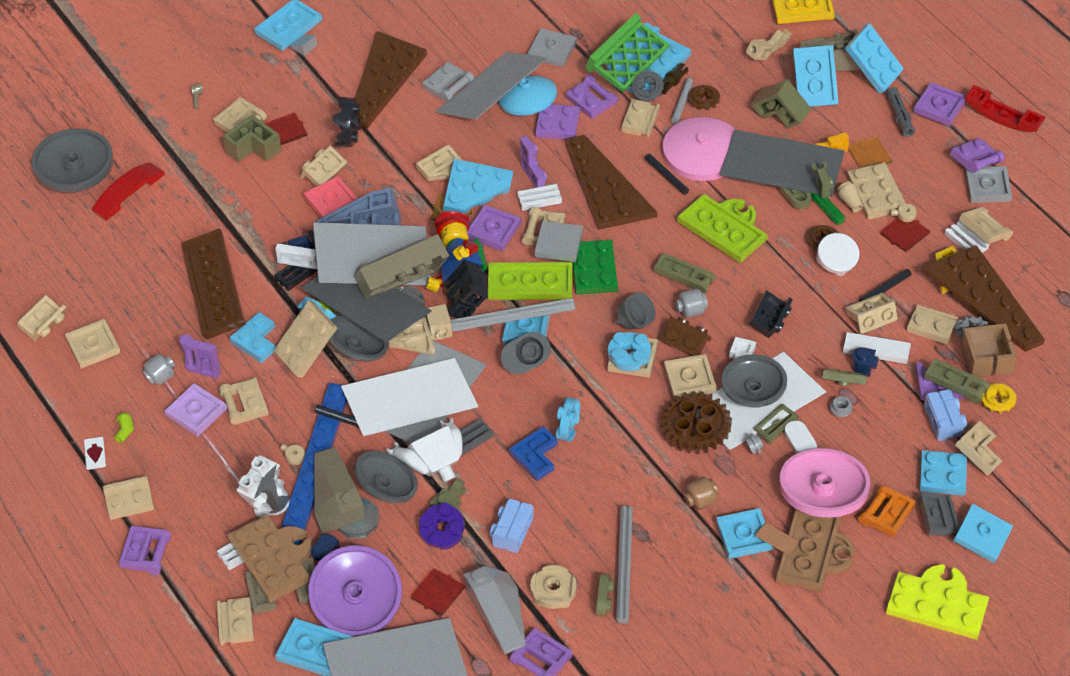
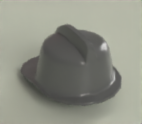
M642 292L629 296L617 308L618 319L615 323H621L628 330L642 329L654 321L656 315L652 300Z
M529 332L509 342L501 352L503 367L512 374H522L541 365L550 355L551 347L549 340L539 332Z

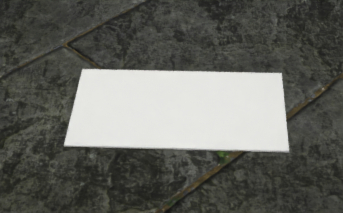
M785 352L780 353L772 359L784 368L787 374V388L783 396L775 403L764 407L752 408L733 402L724 393L723 388L712 394L713 401L720 398V405L726 404V410H730V417H732L731 433H729L728 439H724V445L731 450L745 442V438L750 437L749 434L753 433L754 436L758 434L753 428L781 404H784L794 412L823 395L826 391ZM700 408L697 409L696 417L698 419ZM784 410L780 411L761 429L768 428L773 425L775 420H781L789 414Z
M455 358L341 386L363 436L479 407Z

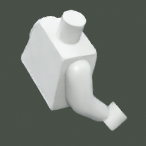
M449 418L448 423L440 421V430L411 443L408 449L399 447V444L395 442L393 443L394 449L390 450L387 448L386 450L388 454L395 456L421 474L431 476L439 472L443 482L446 483L456 477L451 466L457 463L462 455L461 432L453 423V418Z

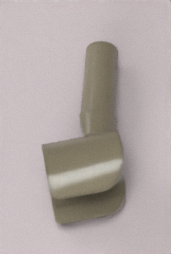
M201 83L191 85L194 109H198V95L203 94Z

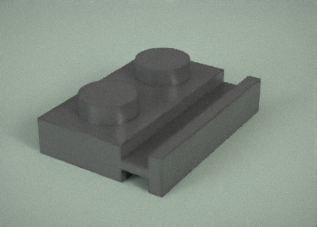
M920 493L917 499L927 535L949 536V534H952L956 537L960 526L951 495L945 497L941 494Z

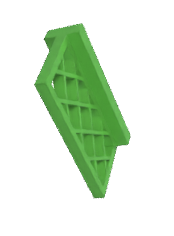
M637 13L589 57L585 67L589 72L595 70L621 92H624L631 86L635 77L639 73L646 71L670 46L669 43L640 22L642 17ZM640 29L646 34V38L637 37L636 32ZM634 42L635 49L626 48L625 43ZM638 42L647 43L648 49H639ZM651 43H658L662 48L652 49ZM623 53V60H615L613 54ZM627 54H636L637 60H627ZM640 54H649L650 60H641ZM603 64H611L612 71H606L601 66ZM615 65H624L625 71H616ZM628 65H638V71H629ZM617 76H626L627 82L623 85L617 80Z

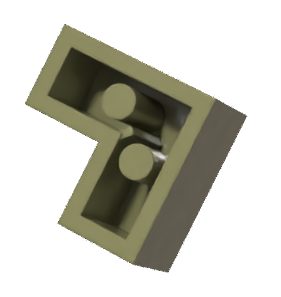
M788 79L761 89L750 104L762 119L776 114L787 129L801 124L811 110V107Z
M253 115L222 136L225 153L237 162H240L252 152L259 155L265 161L281 152L279 134Z

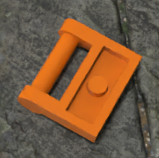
M881 485L876 491L877 495L869 507L858 517V521L864 526H871L894 538L914 509L916 501L887 486ZM889 499V502L878 518L873 516L882 502Z

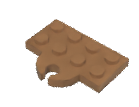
M796 509L789 536L799 541V543L789 555L783 553L776 582L822 592L826 574L836 575L848 570L853 564V559L840 558L837 554L846 553L849 557H854L855 548L850 539L838 533L842 516L817 517Z
M267 514L227 534L229 542L269 602L310 582V576L302 564L311 555L312 544L310 538L305 539L307 534L303 529L298 527L277 529ZM305 539L301 545H294L295 541Z

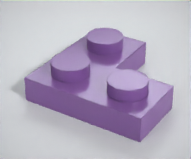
M528 136L520 138L521 167L535 188L545 186V181H547V175L538 166L536 154L538 153L537 146L534 142L530 141Z

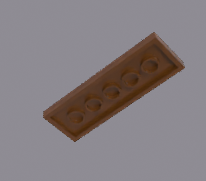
M219 228L182 242L199 318L206 340L246 325L221 229Z

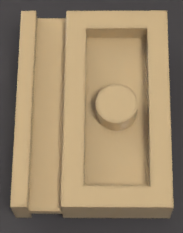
M632 99L622 125V132L639 136L645 134L650 138L660 110V104L654 106L650 102Z
M917 305L908 324L907 332L948 345L958 317Z
M251 598L230 599L222 603L217 601L220 645H224L226 642L233 644L254 641Z

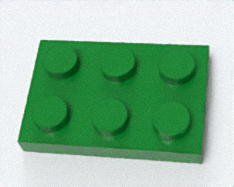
M613 240L582 241L577 260L573 262L576 295L618 292Z

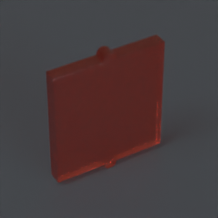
M295 112L264 123L279 134L281 145L308 136L303 126V121L299 120Z
M899 218L880 231V235L889 240L891 245H896L904 252L910 250L930 234V230L921 225L918 220L903 222Z
M433 568L411 595V599L423 605L424 609H430L443 616L465 589V585L453 579L451 575L447 576Z

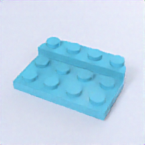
M643 23L670 44L669 48L646 70L658 73L663 80L669 71H672L679 63H684L691 56V49L659 34L660 28L649 23ZM640 29L636 32L637 37L646 38V34ZM626 42L625 47L635 49L634 42ZM638 42L639 49H648L647 43ZM651 43L652 49L662 48L658 43ZM623 53L613 54L615 60H623ZM627 54V60H637L636 54ZM640 54L641 60H650L649 54ZM606 64V71H612L611 64ZM615 65L616 71H625L624 65ZM628 65L629 71H638V65ZM617 76V80L623 85L627 82L626 76ZM645 80L646 87L643 88V90L647 89L651 93V86H653V84L650 85L649 82ZM631 85V86H629L626 90H628V91H630V92L633 93V89H632V85Z

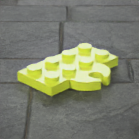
M945 565L932 566L924 572L921 578L898 572L886 614L978 639L989 597L967 591L966 579L958 569H952V579L949 581H945L940 577L944 574Z

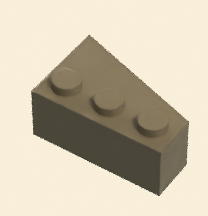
M856 28L851 29V32L841 35L839 32L835 33L834 37L824 39L822 36L800 42V48L833 45L835 71L860 70L859 66L845 49L857 35Z

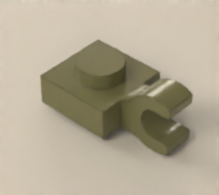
M823 161L822 168H817L815 163H813L811 172L816 178V185L821 198L830 197V188H833V181L831 176L827 175V163Z
M458 478L452 484L450 491L443 488L429 503L430 507L448 503L457 509L461 505L460 497L467 491L463 487L466 483Z

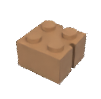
M1006 323L964 328L961 346L970 374L984 377L991 376V372H994L995 375L1014 373L1017 355Z

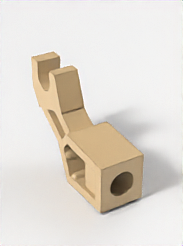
M784 29L783 32L777 30L768 41L764 39L751 40L746 53L754 60H766L771 53L788 42L792 33L787 29Z

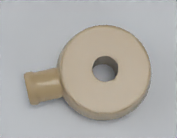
M903 204L898 210L891 209V216H898L903 222H911L917 215L916 208L911 204Z
M282 444L280 450L285 452V459L289 464L299 465L303 462L306 453L300 445L288 447L286 444Z

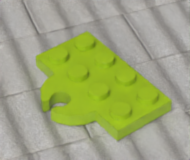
M703 194L677 216L678 223L739 263L743 262L767 240L768 235L754 226L756 211L752 205L748 206L746 212L738 211L745 207V200L729 199L718 203L706 194Z

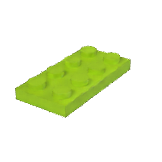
M572 262L489 263L488 300H562L572 298Z

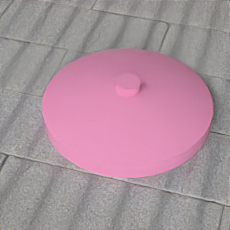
M694 117L683 120L669 129L664 137V160L675 173L688 179L709 181L722 178L724 176H720L735 129L724 121L710 117Z
M817 448L799 452L789 458L781 469L779 486L785 500L797 510L817 517H839L856 511L866 502L870 492V476L864 465L853 456L838 450Z

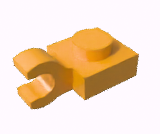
M845 132L828 137L827 142L815 145L845 150L847 152L849 136Z

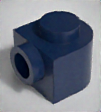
M865 347L855 349L852 353L851 369L857 373H865L870 377L872 369H876L879 357L875 356L876 350Z
M322 534L318 542L316 541L312 546L311 553L314 560L321 561L330 552L339 549V540L330 534Z

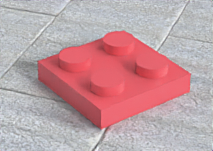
M339 176L304 192V199L320 218L358 199Z

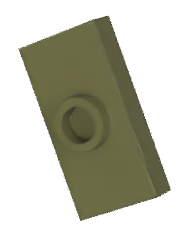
M825 368L822 379L835 380L838 385L850 386V383L866 385L867 375L865 373Z

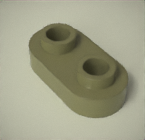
M779 187L780 192L794 208L806 209L810 206V193Z
M601 573L596 616L606 617V613L611 612L612 598L608 597L609 593L614 592V579H610V574Z

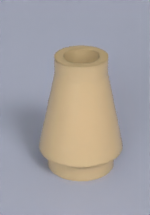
M848 181L838 187V196L854 213L864 207L855 184Z

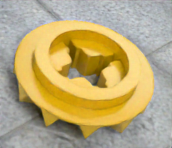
M994 383L990 384L986 393H983L981 401H983L984 408L988 407L991 412L995 410L1001 414L1003 411L1009 412L1012 407H1015L1017 397L1009 386ZM997 394L998 397H1000V400H1002L1001 403L997 402V399H995Z

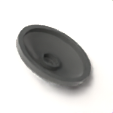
M344 315L334 317L331 320L337 326V330L329 341L341 354L363 362L381 359L386 354L388 342L386 343Z
M745 355L734 359L726 366L722 374V388L727 397L739 405L752 408L764 407L775 403L783 396L787 388V374L781 364L770 357Z
M369 451L360 455L355 463L354 471L359 484L367 493L378 500L387 503H404L411 500L417 492L418 482L413 471L407 464L391 454L381 451Z

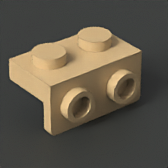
M45 295L18 321L16 326L36 342L40 337L44 339L51 332L52 329L50 327L54 323L58 325L65 318L64 312L67 307L64 304L59 307Z

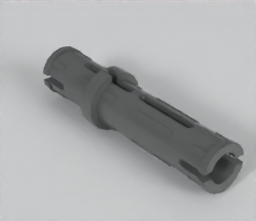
M896 87L889 88L886 91V95L896 115V123L900 125L903 135L910 137L915 133V128L911 122V115L906 111L898 89Z

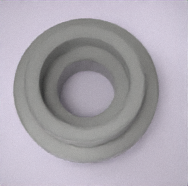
M839 396L831 402L830 410L837 417H846L852 412V404L848 398Z
M753 433L749 434L750 437L745 438L751 453L761 454V448L764 446L759 435L754 437Z

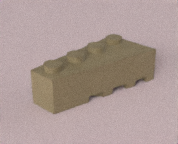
M437 234L394 254L382 257L376 262L361 265L354 278L364 298L367 299L437 273L449 257V254Z

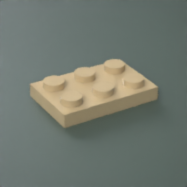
M886 163L847 171L848 180L857 187L861 202L864 205L862 209L867 220L891 215V209L898 210L901 205L906 204Z
M308 300L274 349V352L296 377L303 378L337 330V326L314 301Z

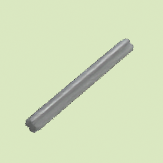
M573 298L456 318L451 320L452 331L456 332L575 310V302Z
M622 506L620 510L616 621L619 624H627L629 622L633 508L631 506Z

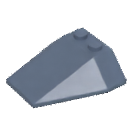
M387 188L372 191L315 221V223L401 226V214L393 189Z

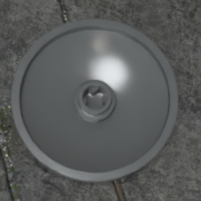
M74 128L56 132L45 138L33 153L32 168L36 179L46 188L64 193L79 192L100 183L111 171L114 157L111 145L104 136L92 130Z

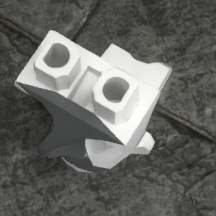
M259 455V457H255L252 461V468L248 474L242 476L239 481L240 486L237 492L254 508L255 515L261 518L267 514L278 515L283 513L289 506L290 498L283 488L284 481L277 478L280 472V465Z

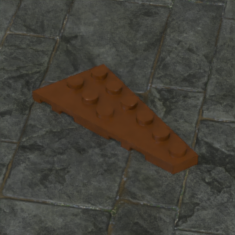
M377 31L356 96L357 103H360L358 118H361V127L369 128L427 56V49Z
M585 134L565 138L566 147L598 230L657 217V211Z
M977 245L922 268V273L926 276L930 275L937 280L936 283L939 286L946 287L953 293V297L978 316L981 314L988 320V324L1006 323L1011 341L1023 351L1027 352L1044 344V337Z

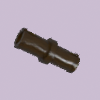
M679 63L677 67L665 75L663 79L664 89L661 94H666L673 86H677L680 79L688 73V67L683 71L681 70L685 66L684 63Z

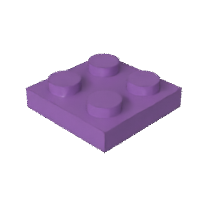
M931 82L915 105L914 113L951 126L966 103V95Z
M551 104L546 109L540 111L536 127V137L562 140L575 137L580 117V107Z
M484 205L469 227V239L474 241L475 238H478L481 244L504 251L521 225V218Z

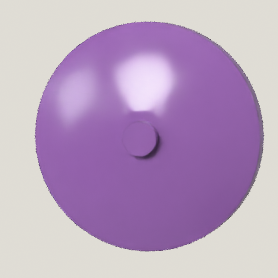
M346 546L330 552L317 564L309 582V602L317 620L325 628L353 637L381 631L392 621L401 602V580L395 566L382 553L365 546Z

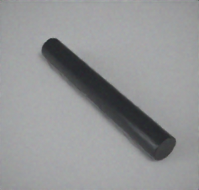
M651 154L645 156V160L683 195L689 192V188Z
M905 269L861 297L859 302L880 293H885L912 275L911 271Z
M317 404L314 413L359 427L355 417Z

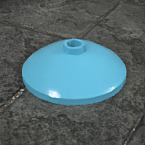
M528 75L499 99L500 107L512 115L523 116L538 113L555 101L557 97L556 85L546 77Z

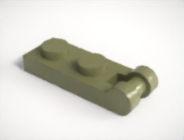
M663 253L654 266L655 273L694 289H699L704 293L708 291V285L712 284L716 278L712 272L666 253Z
M938 359L933 360L924 379L968 397L975 404L981 402L983 393H986L990 387L987 381Z

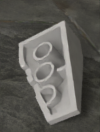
M483 566L464 574L467 594L504 655L526 646L518 588L509 573Z

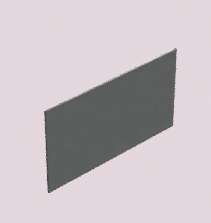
M734 130L720 176L820 195L816 185V178L812 174L811 169L813 163H815L817 168H822V162L825 161L827 163V175L831 176L833 181V188H830V197H832L845 150Z
M316 277L301 287L386 343L432 312V310L397 288L365 299L358 284L319 283V279Z

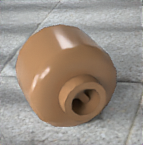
M700 477L686 485L684 498L690 507L694 506L696 509L702 510L717 501L719 491L711 478Z

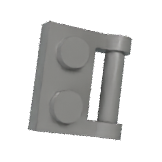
M447 62L422 82V88L442 101L448 102L452 99V95L465 84H470L474 80V76L471 72H465Z

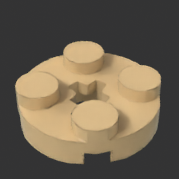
M545 566L542 568V571L532 576L530 582L531 595L537 606L549 609L567 608L576 595V578L563 566ZM552 584H556L558 589L551 590L548 587H551Z

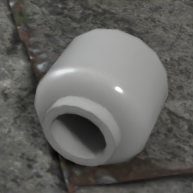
M690 289L679 293L678 300H675L677 312H681L685 318L703 315L705 309L708 308V301L704 292H701L699 289Z
M156 354L144 363V370L142 372L152 385L155 383L160 386L174 376L172 368L176 365L169 356L164 357L162 354Z

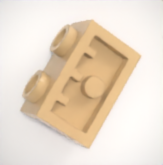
M330 145L326 150L322 148L314 156L316 158L314 161L311 162L309 160L302 166L303 172L300 178L303 180L307 177L315 186H319L335 176L346 166L347 161Z
M883 293L845 307L847 316L857 322L858 331L861 334L898 319L895 301Z
M146 476L103 486L110 520L154 510Z

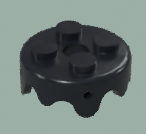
M337 97L342 111L333 116V122L338 124L343 131L337 134L336 138L340 142H336L334 147H353L355 143H358L359 133L357 130L361 129V118H358L360 103H357L355 98Z

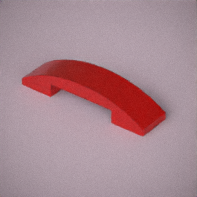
M973 85L965 96L966 102L980 114L1011 129L1037 132L1046 118L1029 109L1023 113L991 98L992 92Z
M152 163L142 164L129 170L104 191L94 204L92 211L107 221L121 210L120 203L146 183L150 186L165 175V172Z

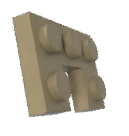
M313 557L308 558L302 564L310 578L315 569ZM249 571L245 572L254 614L277 610L275 600L269 602ZM309 583L296 589L299 604L309 602Z

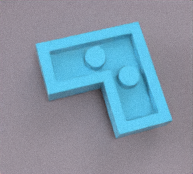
M258 312L246 325L242 326L230 337V342L262 363L274 353L276 348L273 343L264 338L275 328V323Z

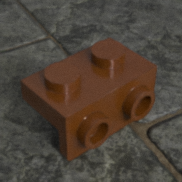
M670 317L659 340L691 356H697L701 354L706 342H710L712 337L707 334L708 330L697 325L694 328L689 326V321L678 317L677 320Z

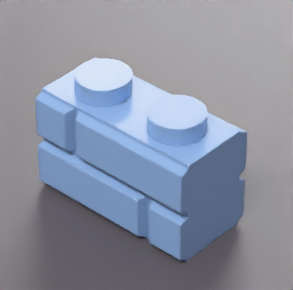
M950 389L940 391L939 393H927L924 407L937 440L942 441L961 437L964 427L967 426L965 415L959 412L960 404L958 398L953 397Z
M509 499L505 506L500 507L498 523H493L490 530L494 547L507 549V551L514 553L519 552L534 518V508L532 505Z

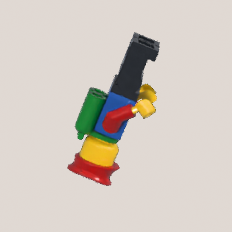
M446 211L437 215L435 228L436 235L438 234L440 239H442L449 257L442 265L441 275L436 279L430 277L426 288L437 292L439 287L444 286L448 288L446 294L451 304L447 308L448 314L455 318L470 316L476 310V307H479L488 297L482 273L487 269L483 245L479 242V239L469 240V217L460 212Z

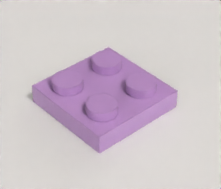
M194 383L165 410V415L198 437L227 410L226 403Z

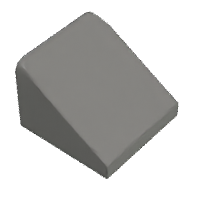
M303 35L291 44L290 48L305 56L317 46L316 36Z

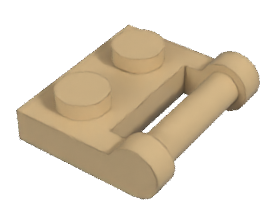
M240 97L215 117L213 121L215 126L228 132L250 115L255 116L262 122L267 119V116L263 110Z
M537 207L530 208L528 214L530 218L526 233L523 234L522 243L528 246L537 245L538 237L534 236L537 220L565 224L566 214L541 211Z
M984 207L964 212L959 218L969 230H972L982 241L988 244L1002 239L1007 241L1013 235L1012 230L1008 227L1005 228L988 214Z
M256 378L232 385L223 384L219 387L220 395L224 397L230 413L229 420L231 424L236 425L269 415ZM238 394L244 409L243 412L237 410L232 395Z

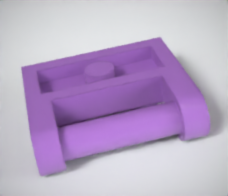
M591 75L587 76L582 83L566 92V99L573 105L580 107V110L591 119L612 107L618 101V96L614 93H609ZM592 88L603 98H605V100L602 101L588 89Z
M980 138L952 148L950 153L954 159L972 173H976L981 168L990 164L1001 163L1005 159L1002 151H995Z
M188 334L182 335L179 341L180 346L184 350L185 369L218 379L221 374L217 347L208 342L204 343L193 340Z
M131 526L119 561L120 568L147 571L150 574L158 575L162 568L160 563L166 544L170 542L172 534L162 529ZM152 539H156L158 542L152 561H147L146 558Z
M534 628L525 638L526 646L515 650L510 657V662L515 665H521L536 676H556L572 658L573 651L537 628ZM525 653H529L550 668L546 671L524 657Z

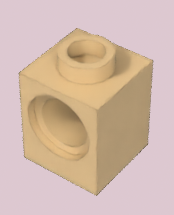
M446 304L429 307L432 312L426 315V320L432 340L452 337L451 320Z

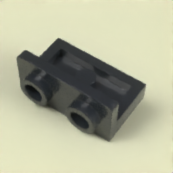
M766 290L748 325L768 338L775 332L778 334L785 324L782 322L783 319L792 310L790 304L793 299L789 297L782 301Z

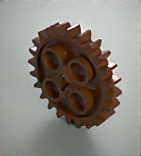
M695 391L692 392V396H688L685 392L684 398L676 395V402L669 400V406H664V412H661L660 428H662V435H666V441L672 440V447L679 445V451L688 448V454L691 453L692 449H695L697 454L700 453V449L708 453L709 447L716 450L717 444L723 445L724 439H728L729 433H731L732 417H730V410H726V404L720 405V398L713 401L712 394L704 397V392L700 396H697ZM700 408L699 419L697 420L696 433L694 437H691L693 433V426L695 425L697 409Z

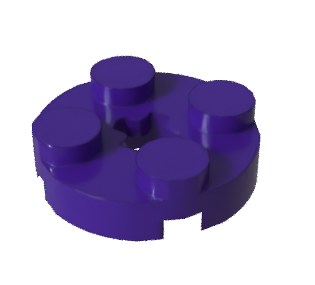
M448 503L430 507L419 518L420 534L425 543L430 547L433 546L446 550L457 545L463 537L462 534L465 529L464 519L461 513ZM440 522L448 523L445 526L446 530L443 532L441 529L436 530Z

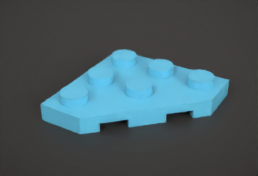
M454 159L443 211H456L465 214L471 208L477 205L481 206L493 200V197L501 193L503 195L509 192L513 171Z

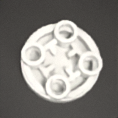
M832 233L825 236L817 248V262L824 269L838 276L851 271L859 259V248L856 242L842 233Z

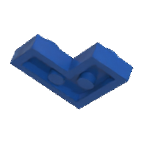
M543 426L509 448V454L536 481H539L554 471V464L544 454L557 446L558 440Z

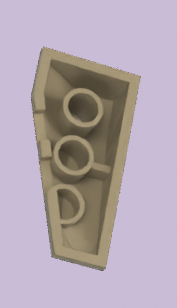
M336 447L314 453L315 518L322 534L365 520L364 505Z

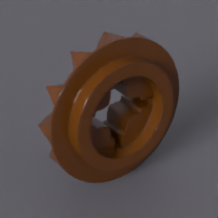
M709 85L696 86L689 92V103H692L693 107H698L699 110L702 108L707 110L710 107L715 108L716 104L720 102L718 90Z
M815 226L807 234V243L810 244L811 249H817L821 242V235L824 238L829 234L839 232L831 226Z

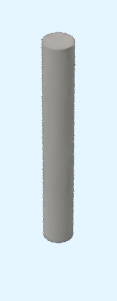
M686 78L671 119L673 124L679 123L693 84L692 78Z

